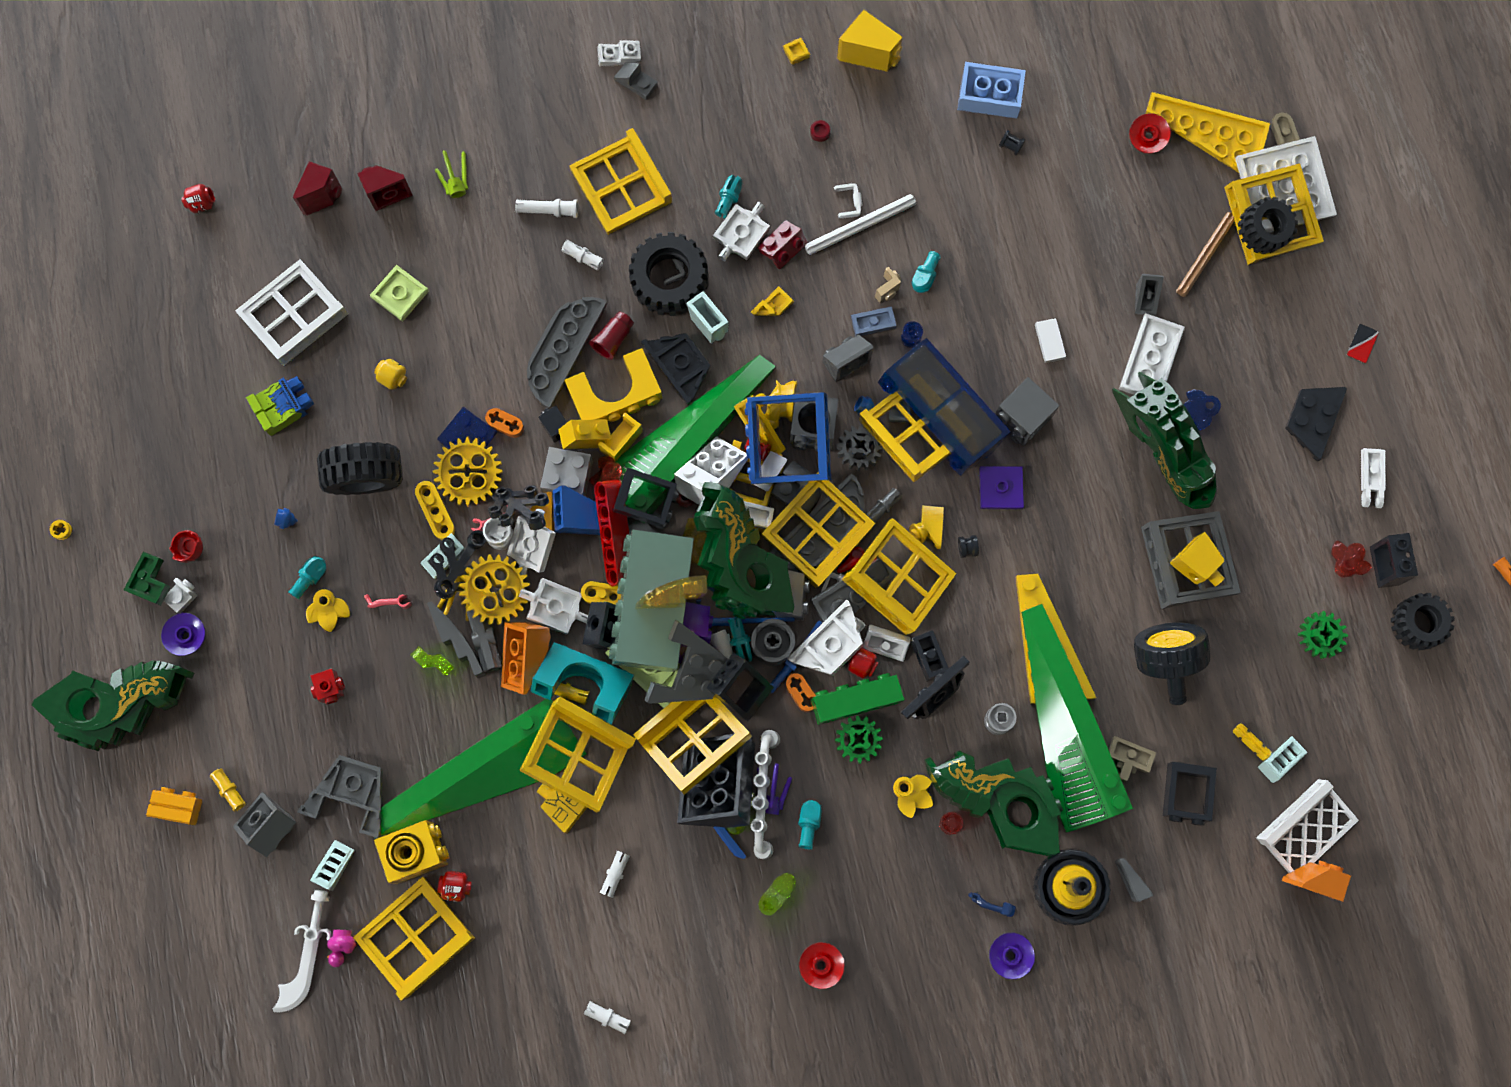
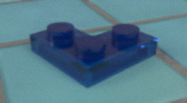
M462 407L437 440L448 449L451 448L450 441L454 445H458L457 439L460 438L463 443L466 437L473 441L477 438L478 445L485 441L487 446L497 434V431L465 407Z

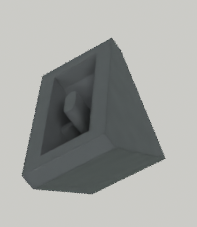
M1141 275L1136 284L1135 314L1146 313L1156 315L1164 279L1163 275Z

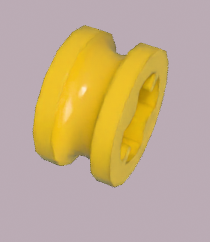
M56 520L50 526V534L59 540L67 539L72 533L71 525L64 520ZM63 526L66 529L65 532L57 535L59 533L56 531L57 528Z

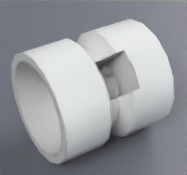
M499 518L488 519L483 526V535L489 545L497 550L509 548L514 532L512 527H502Z

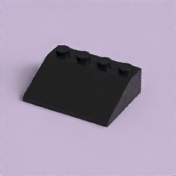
M734 734L703 738L701 740L713 753ZM751 739L746 741L685 795L680 791L677 820L679 825L724 828L750 825L755 743ZM695 745L684 753L683 777L706 759Z

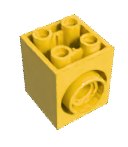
M424 820L374 840L388 883L399 884L448 865L446 859H449V854L446 847L441 845L439 838L442 837V833L438 825ZM411 848L412 855L410 858H407V851Z

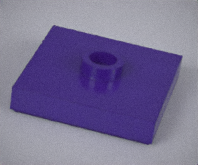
M980 466V509L1024 508L1022 467Z

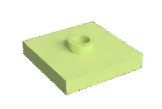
M396 265L370 294V297L403 322L429 292V289Z

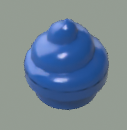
M861 396L854 406V411L860 416L863 410L867 409L870 411L875 407L874 402L868 396Z
M288 508L277 510L274 525L279 526V529L288 528L290 525L298 522Z

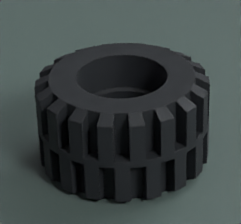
M1265 197L1249 206L1241 214V221L1238 222V227H1241L1238 233L1243 236L1241 241L1248 244L1246 246L1248 249L1253 248V252H1261V254L1273 253L1286 246L1294 239L1293 235L1298 230L1295 228L1298 225V220L1294 218L1297 215L1291 211L1293 207L1291 205L1287 206L1286 201L1283 199L1279 201L1278 197ZM1262 217L1267 218L1272 223L1274 228L1273 235L1264 229Z
M1419 593L1400 602L1397 605L1398 608L1393 610L1392 614L1395 616L1391 618V623H1394V626L1391 627L1392 632L1396 631V639L1401 638L1403 640L1401 644L1404 646L1409 645V649L1414 650L1418 648L1419 651L1435 647L1445 642V639L1451 636L1450 631L1454 630V625L1451 622H1454L1455 618L1450 615L1453 612L1451 607L1447 608L1446 605L1448 603L1445 600L1440 601L1439 596L1435 595L1432 597L1431 593ZM1416 611L1423 612L1429 618L1431 623L1429 633L1421 631L1416 626L1414 621Z

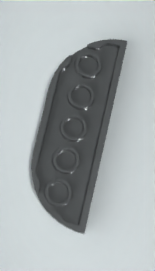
M583 297L580 300L564 304L551 318L529 359L527 367V379L530 389L537 401L545 408H552L565 384V379L569 377L608 305L606 300L595 297Z
M851 473L837 488L861 511H864L863 490L859 481ZM828 496L809 515L819 523L836 503ZM839 506L821 527L840 542L857 522ZM802 521L783 540L795 550L812 529ZM815 533L798 554L815 568L828 556L833 548ZM776 548L770 552L787 561L788 570L802 573Z

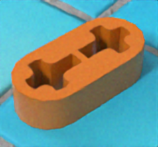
M497 408L490 409L486 413V422L492 429L512 438H517L523 434L524 425L519 418ZM498 414L499 419L503 422L495 421L492 423L491 417H495ZM507 423L510 425H515V423H517L519 429H514L513 432H511V428L507 425Z
M798 673L791 674L786 680L788 692L801 711H813L812 702L811 707L802 705L804 699L801 695L804 693L806 698L810 699L815 697L814 692L802 675ZM794 678L796 681H801L799 684L801 692L796 687H790L792 684L791 679Z

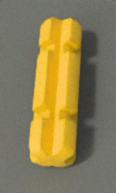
M1242 723L1238 724L1233 729V733L1238 738L1241 737V741L1253 752H1257V756L1261 760H1266L1272 752L1266 746L1263 747V743L1251 731L1248 732V729Z

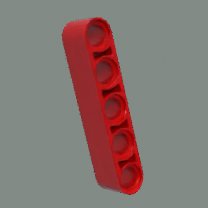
M617 479L597 482L594 488L606 579L612 587L618 586L619 581L624 573L620 572L623 557H626V551H623L624 539L626 535H629L627 516L612 512L621 486V482Z

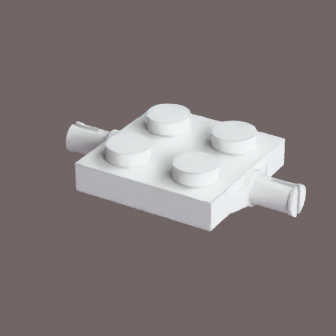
M757 202L752 211L743 209L736 204L714 233L713 239L725 247L718 256L722 261H726L731 252L747 260L769 231L770 225L762 221L758 216L765 208L763 204Z
M536 509V511H539L541 514L544 515L545 511H543L542 509ZM522 515L517 518L507 555L516 560L520 565L519 568H523L520 575H526L527 568H531L538 573L544 572L556 532L545 526L540 530H530L527 519Z
M544 578L541 579L538 589L534 593L523 588L521 589L519 597L531 601L526 619L563 634H568L571 624L575 619L587 624L588 615L579 611L581 593Z

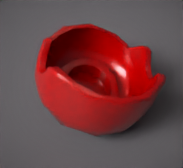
M190 530L178 532L173 537L169 547L173 554L172 559L188 563L199 558L203 551V543L200 536Z

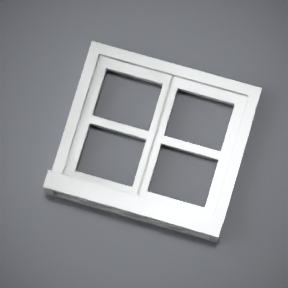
M301 259L235 310L283 366L348 315L342 304L333 297ZM301 275L313 290L294 306H291L279 291ZM318 294L329 309L308 325L296 310ZM274 297L286 312L264 329L252 313ZM291 316L302 330L280 347L269 332Z

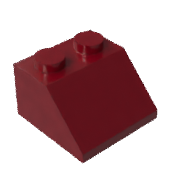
M309 161L295 190L293 199L304 215H309L333 205L336 198H339L341 195L342 186L332 169Z
M377 165L366 167L357 173L375 211L413 196L404 174Z

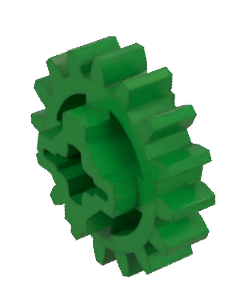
M1325 611L1320 612L1319 615L1315 612L1311 614V617H1306L1304 619L1305 623L1299 626L1303 630L1298 633V636L1303 637V640L1299 643L1300 645L1306 644L1307 647L1304 651L1311 650L1312 657L1319 654L1320 659L1326 658L1327 655L1331 658L1335 656V653H1340L1342 651L1341 647L1347 644L1343 641V638L1348 637V634L1342 631L1346 628V625L1340 626L1339 623L1342 619L1334 620L1333 613L1326 616ZM1315 622H1317V624L1315 625V629L1310 630L1311 626ZM1335 640L1334 645L1329 648L1331 646L1330 642Z
M859 715L856 716L855 721H852L849 717L847 725L843 722L840 724L843 730L836 731V734L840 736V738L835 739L836 743H840L837 751L843 750L842 758L848 755L850 763L857 759L858 764H861L863 758L869 762V755L876 757L877 753L874 750H880L882 747L877 744V742L883 740V737L877 736L881 730L880 728H873L876 723L875 721L870 724L867 723L868 717H865L863 721H860ZM859 725L864 726L862 730H855L853 726ZM863 733H865V735L863 736V739H862V742H863L864 744H861V743L859 742L858 744H855V745L852 747V745L854 744V741H855L854 735H855L856 737H859L860 735H862ZM870 733H871L872 736H873V745H872V746H871V744L868 742V735H869ZM845 734L849 737V745L847 747L844 743ZM854 750H863V751L866 752V753H864V754H855V753H853V751H854Z

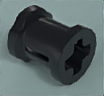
M1007 130L999 147H1005L1013 151L1014 155L1017 156L1026 139H1019Z

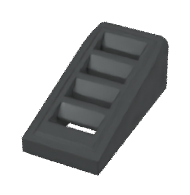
M1124 858L1115 860V864L1132 902H1140L1154 896Z

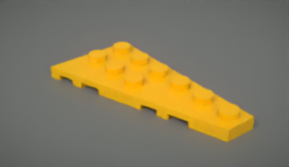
M1154 92L1150 95L1145 113H1154L1162 116L1168 122L1170 130L1238 173L1239 170L1235 158L1239 155L1264 149L1270 123Z
M1017 575L1016 585L1030 704H1035V692L1031 678L1032 672L1030 660L1028 659V646L1025 639L1021 612L1043 604L1086 699H1096L1095 693L1039 575Z

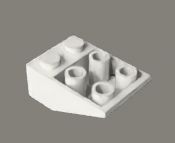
M715 437L674 474L675 483L677 484L676 489L680 494L700 505L703 498V483H719L729 488L748 459L747 454Z

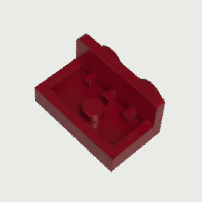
M785 220L757 248L761 254L773 260L778 269H781L808 242L799 227Z

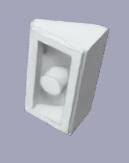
M869 625L863 648L904 662L911 638L887 629Z

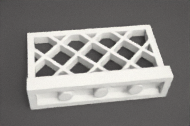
M1318 779L1256 837L1262 845L1269 849L1288 873L1294 871L1291 867V857H1301V866L1309 862L1315 863L1359 821L1333 791V786L1328 780ZM1328 794L1333 799V809H1323V799ZM1312 810L1318 811L1317 824L1307 823L1308 813ZM1323 811L1333 812L1332 825L1322 824ZM1338 812L1345 813L1350 819L1343 826L1337 825ZM1296 825H1302V839L1292 838V828ZM1307 826H1317V840L1307 839ZM1322 827L1332 828V837L1329 840H1322ZM1280 840H1287L1286 853H1279L1274 845ZM1292 841H1302L1301 854H1291ZM1307 842H1316V852L1313 855H1306Z

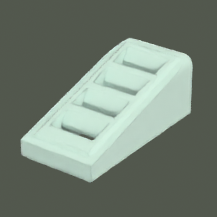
M451 533L447 537L454 541V547L457 549L455 555L458 560L465 548ZM444 542L446 547L450 546L447 542ZM440 544L421 562V565L434 579L437 578L436 571L429 564V559L433 554H441L445 561L443 563L444 570L449 568L447 557L442 553Z
M1291 736L1264 760L1258 768L1274 783L1304 757L1307 751ZM1288 746L1297 754L1296 757L1289 751ZM1281 752L1285 754V756L1290 760V762L1281 754ZM1275 758L1284 766V768L1280 766V764L1275 760Z
M334 840L314 872L311 881L328 890H334L355 850ZM338 849L346 853L345 857L334 853L335 850ZM333 857L341 861L340 865L330 861ZM327 865L336 869L335 873L327 870ZM322 874L331 877L330 881L321 878Z

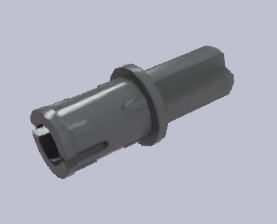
M892 488L881 500H877V504L866 515L876 523L885 513L890 512V508L902 499V495L897 489Z

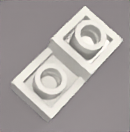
M620 40L619 44H598L599 66L624 65L625 63H635L641 60L639 41Z

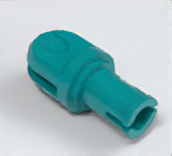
M730 175L724 187L720 190L721 200L715 210V214L718 217H722L723 214V218H726L732 203L738 202L739 193L742 188V179L739 176Z
M930 251L924 265H920L912 278V287L918 293H925L932 287L936 278L935 268L941 258L937 252Z
M318 556L309 558L298 571L299 579L288 593L300 600L310 584L316 585L327 569L324 559Z
M730 618L728 622L733 636L730 645L734 646L736 655L744 659L742 645L749 663L753 659L749 645L751 637L745 634L740 618Z
M814 800L806 801L801 807L798 825L802 828L799 847L802 849H813L814 834L821 825L822 807Z

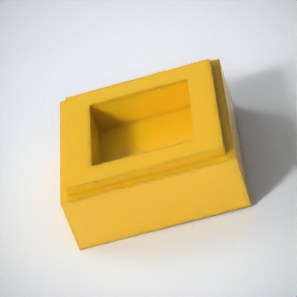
M802 38L783 45V49L792 65L810 57V53Z

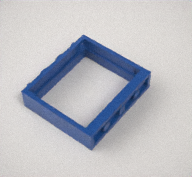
M822 392L747 397L746 409L744 410L745 415L748 416L745 432L746 436L749 437V446L746 448L747 458H750V467H748L747 473L749 474L751 484L831 480L828 394ZM816 401L819 474L762 477L758 405Z

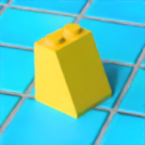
M863 10L839 38L837 59L846 63L888 71L891 66L895 67L901 58L899 55L902 50V36Z

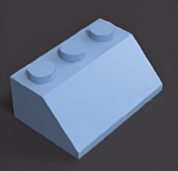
M965 62L957 110L1017 118L1021 108L1026 70Z

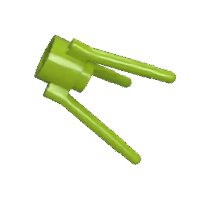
M444 150L443 156L450 176L448 184L438 168L435 169V172L443 184L447 195H450L451 198L462 197L466 194L465 190H468L466 153L462 152V180H460L459 177H454L447 152Z

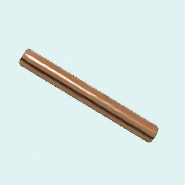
M1227 212L1177 288L1176 293L1180 296L1185 297L1234 223V217L1231 212Z

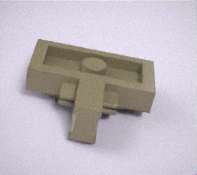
M1116 736L1112 738L1109 747L1112 759L1117 761L1116 767L1120 768L1118 774L1123 783L1128 781L1130 773L1135 774L1137 770L1147 774L1150 773L1156 752Z

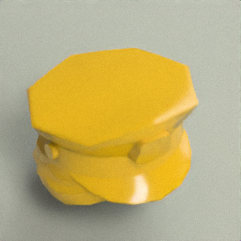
M776 380L777 385L769 396L796 394L798 382L793 380L785 383V385H781ZM795 403L767 405L765 416L773 429L779 426L780 417L787 418L792 422Z

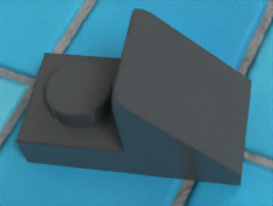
M625 63L614 76L615 81L645 100L649 98L658 86L656 80L641 71L639 63Z

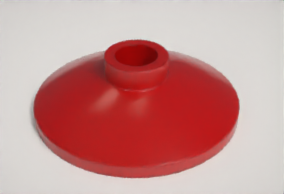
M1154 113L1143 114L1136 118L1129 131L1132 145L1138 151L1147 154L1161 151L1169 142L1171 135L1168 122L1162 116ZM1151 133L1152 138H1146L1145 134Z
M818 942L810 945L800 957L799 969L801 976L806 983L818 989L834 986L841 979L844 972L842 954L835 946L829 943ZM819 961H824L826 964L823 970L817 967Z

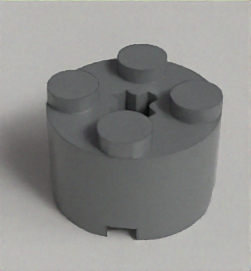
M767 619L760 623L752 633V652L756 659L765 665L777 666L783 664L794 651V633L782 620ZM771 638H775V641L779 644L771 647L770 643L767 642H770Z

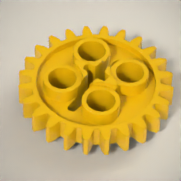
M466 437L465 443H462L460 438H458V445H454L450 441L451 448L443 447L445 454H437L441 461L434 462V465L439 467V469L433 470L434 474L439 475V477L434 479V482H441L437 489H445L443 496L451 495L450 502L457 498L458 505H461L463 500L466 501L468 507L471 501L478 505V499L480 498L486 502L485 495L488 494L492 497L491 489H498L495 482H502V479L497 477L498 474L503 473L501 469H497L502 463L501 461H494L497 459L498 454L491 455L493 447L485 449L486 442L484 441L478 445L477 438L474 439L473 443H470L468 437ZM459 456L463 458L462 464L457 467L453 466V458ZM475 457H483V465H473ZM467 467H470L471 471L487 470V473H470L469 477H466L465 473L450 474L449 471H466ZM482 477L484 479L483 486H473L474 479ZM454 478H462L463 484L460 487L455 488L452 486Z
M489 554L487 561L481 556L479 564L475 561L471 563L473 569L469 567L465 569L468 575L461 576L465 583H461L458 586L464 589V591L459 593V596L466 598L461 602L462 605H469L466 612L474 611L473 619L479 615L481 616V623L487 618L489 625L493 623L494 619L500 625L502 618L509 622V615L514 618L518 616L515 610L520 612L524 610L520 604H526L528 601L519 597L521 589L528 587L530 583H523L527 575H520L522 567L514 568L516 561L509 564V557L501 561L500 554L493 560L491 554ZM495 571H502L505 574V579L503 581L496 579ZM486 572H489L491 582L489 578L486 576ZM476 579H482L485 582L484 589H478L475 586ZM492 585L499 588L496 593L490 592ZM505 590H510L513 593V600L509 601L504 598L503 593ZM489 598L494 602L493 609H487L484 606V599ZM498 598L503 604V607L499 606Z

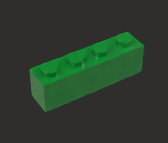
M890 673L878 676V680L870 682L869 679L858 681L856 686L849 687L848 684L838 686L834 692L828 693V690L816 692L811 702L817 724L822 725L901 703L904 701L897 675L890 676Z

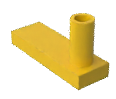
M759 393L755 397H761L766 395L763 393ZM747 399L734 406L745 426L748 424V416L745 415L744 410L746 409ZM758 405L760 442L770 444L772 452L776 454L782 453L786 448L761 408L764 405Z

